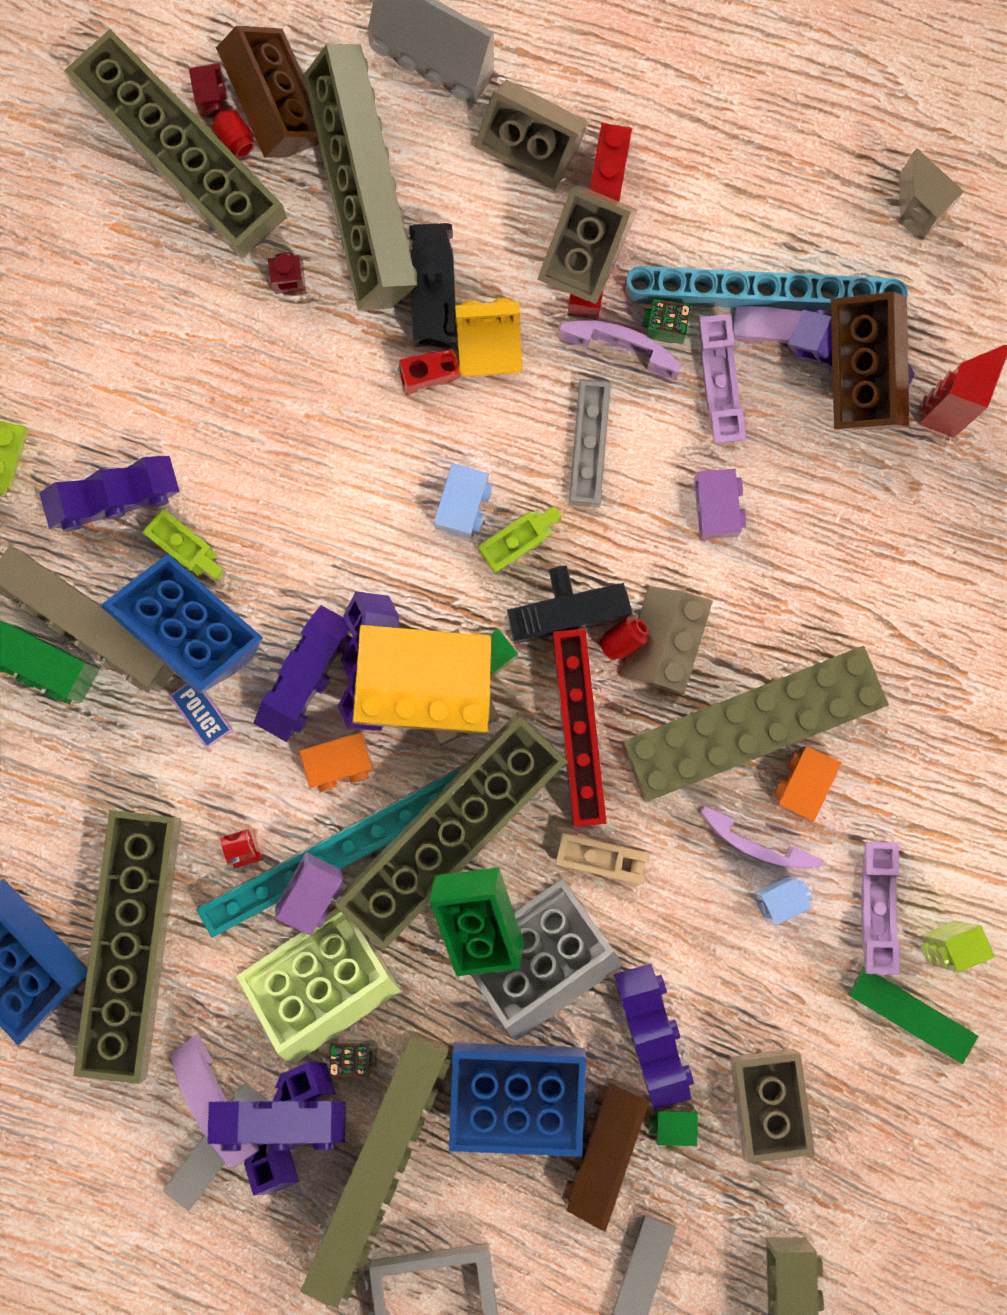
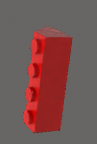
M1004 344L966 360L953 372L949 370L944 380L940 379L936 388L933 387L929 395H925L918 409V413L922 414L919 425L954 438L982 414L989 406L1005 364L1007 345Z

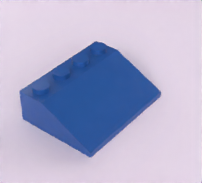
M169 554L157 561L106 600L101 606L198 694L234 675L253 658L263 639L259 633Z
M2 879L0 881V1027L19 1046L84 983L87 978L88 968L5 879Z
M454 1042L449 1151L582 1157L586 1072L585 1048Z

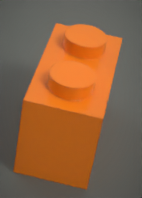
M362 732L299 750L309 788H318L319 793L338 788L337 782L349 779L350 784L369 779L368 773L374 771L366 739Z
M808 746L801 747L799 751L794 750L787 763V767L791 770L786 780L780 779L773 793V796L777 798L774 805L808 822H814L841 766V762Z

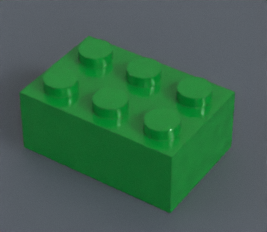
M0 620V672L14 676L15 672L18 673L15 678L16 680L39 690H42L43 687L47 688L44 694L57 701L69 705L72 700L82 703L100 669Z
M500 868L435 875L429 903L456 977L520 969L524 940Z

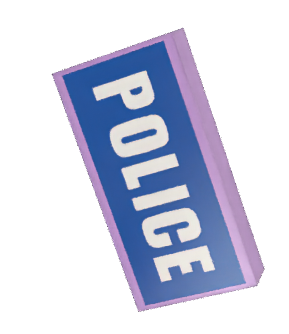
M185 684L169 696L206 749L233 731L206 691L198 694L191 686Z

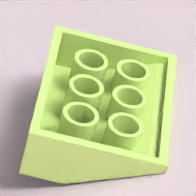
M338 908L327 915L324 924L320 928L316 926L311 936L304 932L299 933L236 976L277 1054L291 1065H294L401 992L395 979L368 937Z

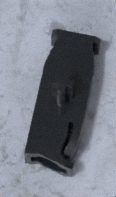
M413 224L409 226L410 240H413L412 250L410 251L411 261L417 271V286L411 290L414 346L422 347L428 345L446 350L457 349V339L453 337L456 328L455 272L453 249L450 243V239L453 238L452 224ZM445 312H448V313H449V314H448L447 326H446Z
M567 565L557 566L548 570L555 598L507 609V617L514 645L552 637L553 632L588 629L626 619L629 616L633 617L627 588L624 586V583L573 594Z

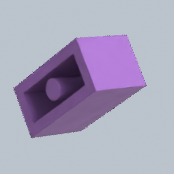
M736 468L698 471L694 477L700 540L738 537L742 532V528L746 527V514L744 508H739V496H743V483L741 477H736Z
M306 852L275 906L276 919L311 936L316 926L320 928L324 924L328 915L327 907L331 900H336L343 890L344 882H342L341 870Z

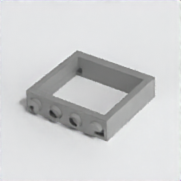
M489 1243L371 1260L369 1271H364L366 1292L372 1291L373 1304L369 1305V1315H387L382 1276L469 1263L477 1264L483 1315H498Z

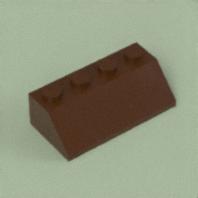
M236 25L219 43L216 50L264 158L289 157L318 145L319 140L304 75L283 28Z
M886 292L831 299L834 430H882L910 427L907 297L896 292Z
M607 1078L605 1086L600 1084L597 1089L594 1104H597L598 1107L595 1116H589L585 1124L583 1135L587 1136L584 1149H582V1157H574L572 1167L577 1170L573 1181L567 1180L561 1198L566 1200L565 1207L567 1212L605 1232L650 1101L645 1091Z

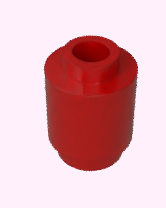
M225 109L215 115L211 129L217 138L238 159L248 155L256 146L253 140L254 134L238 112Z
M629 616L604 633V637L600 640L601 649L610 660L624 659L648 642V628L641 619Z

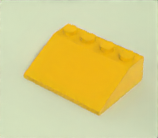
M360 625L352 724L478 734L486 733L488 731L490 703L491 636Z

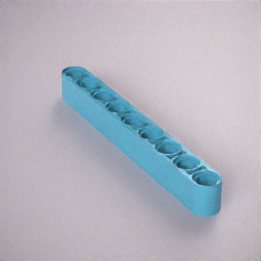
M639 266L631 269L627 275L624 288L625 295L630 301L642 304H652L653 299L691 306L725 308L757 306L796 311L807 310L811 312L822 310L830 313L831 299L823 297L821 289L831 290L835 296L834 299L852 297V291L859 290L864 295L896 292L903 296H908V289L905 283L895 278ZM635 280H642L646 283L647 288L637 290L631 283ZM672 281L677 284L679 289L673 292L667 291L663 283ZM705 283L710 291L700 293L694 285ZM729 284L737 285L741 293L731 294L727 291L726 286ZM767 286L771 289L772 295L763 296L759 293L757 287ZM789 288H799L803 292V297H794L789 292Z

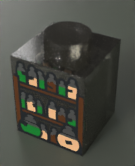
M333 1039L330 1042L329 1077H369L371 1069H377L378 1049L372 1048V1040Z

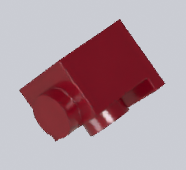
M220 63L189 68L194 102L199 115L215 117L217 113L224 110L222 100H228L224 83L225 77Z
M283 252L277 254L275 258H268L270 283L275 294L306 291L304 266L300 255Z

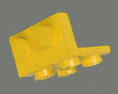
M498 298L493 300V303L481 304L478 300H467L462 302V305H455L461 375L463 377L520 373L523 369L519 301H512L510 298Z

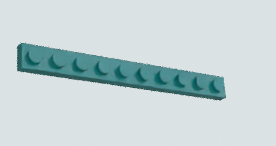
M466 764L197 907L196 911L211 938L278 903L306 852L342 869L390 843Z

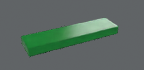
M865 967L862 968L848 993V996L961 1064L965 1062L979 1037L879 975L866 974Z

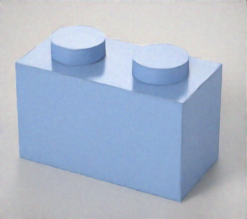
M451 463L434 521L435 529L472 539L474 531L480 532L484 519V514L479 513L482 501H489L493 484L488 482L489 473Z
M786 876L752 893L765 921L773 925H778L812 908L808 901L812 899L808 886L804 881L800 882L796 877Z

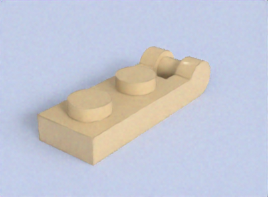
M562 833L555 865L644 885L646 875H643L645 862L649 863L650 853ZM624 857L633 859L630 872L621 870Z

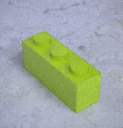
M953 921L920 935L924 943L920 945L923 956L928 963L932 962L933 966L959 973L995 958L982 925Z

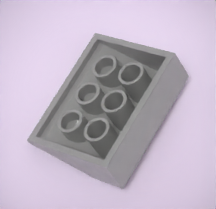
M373 0L367 30L371 48L381 56L389 55L396 59L404 69L408 71L416 70L423 74L425 79L435 86L442 85L448 88L459 100H469L476 104L494 74V32L437 0Z
M563 878L514 912L524 940L520 969L471 975L504 1028L516 1041L623 966L614 950Z

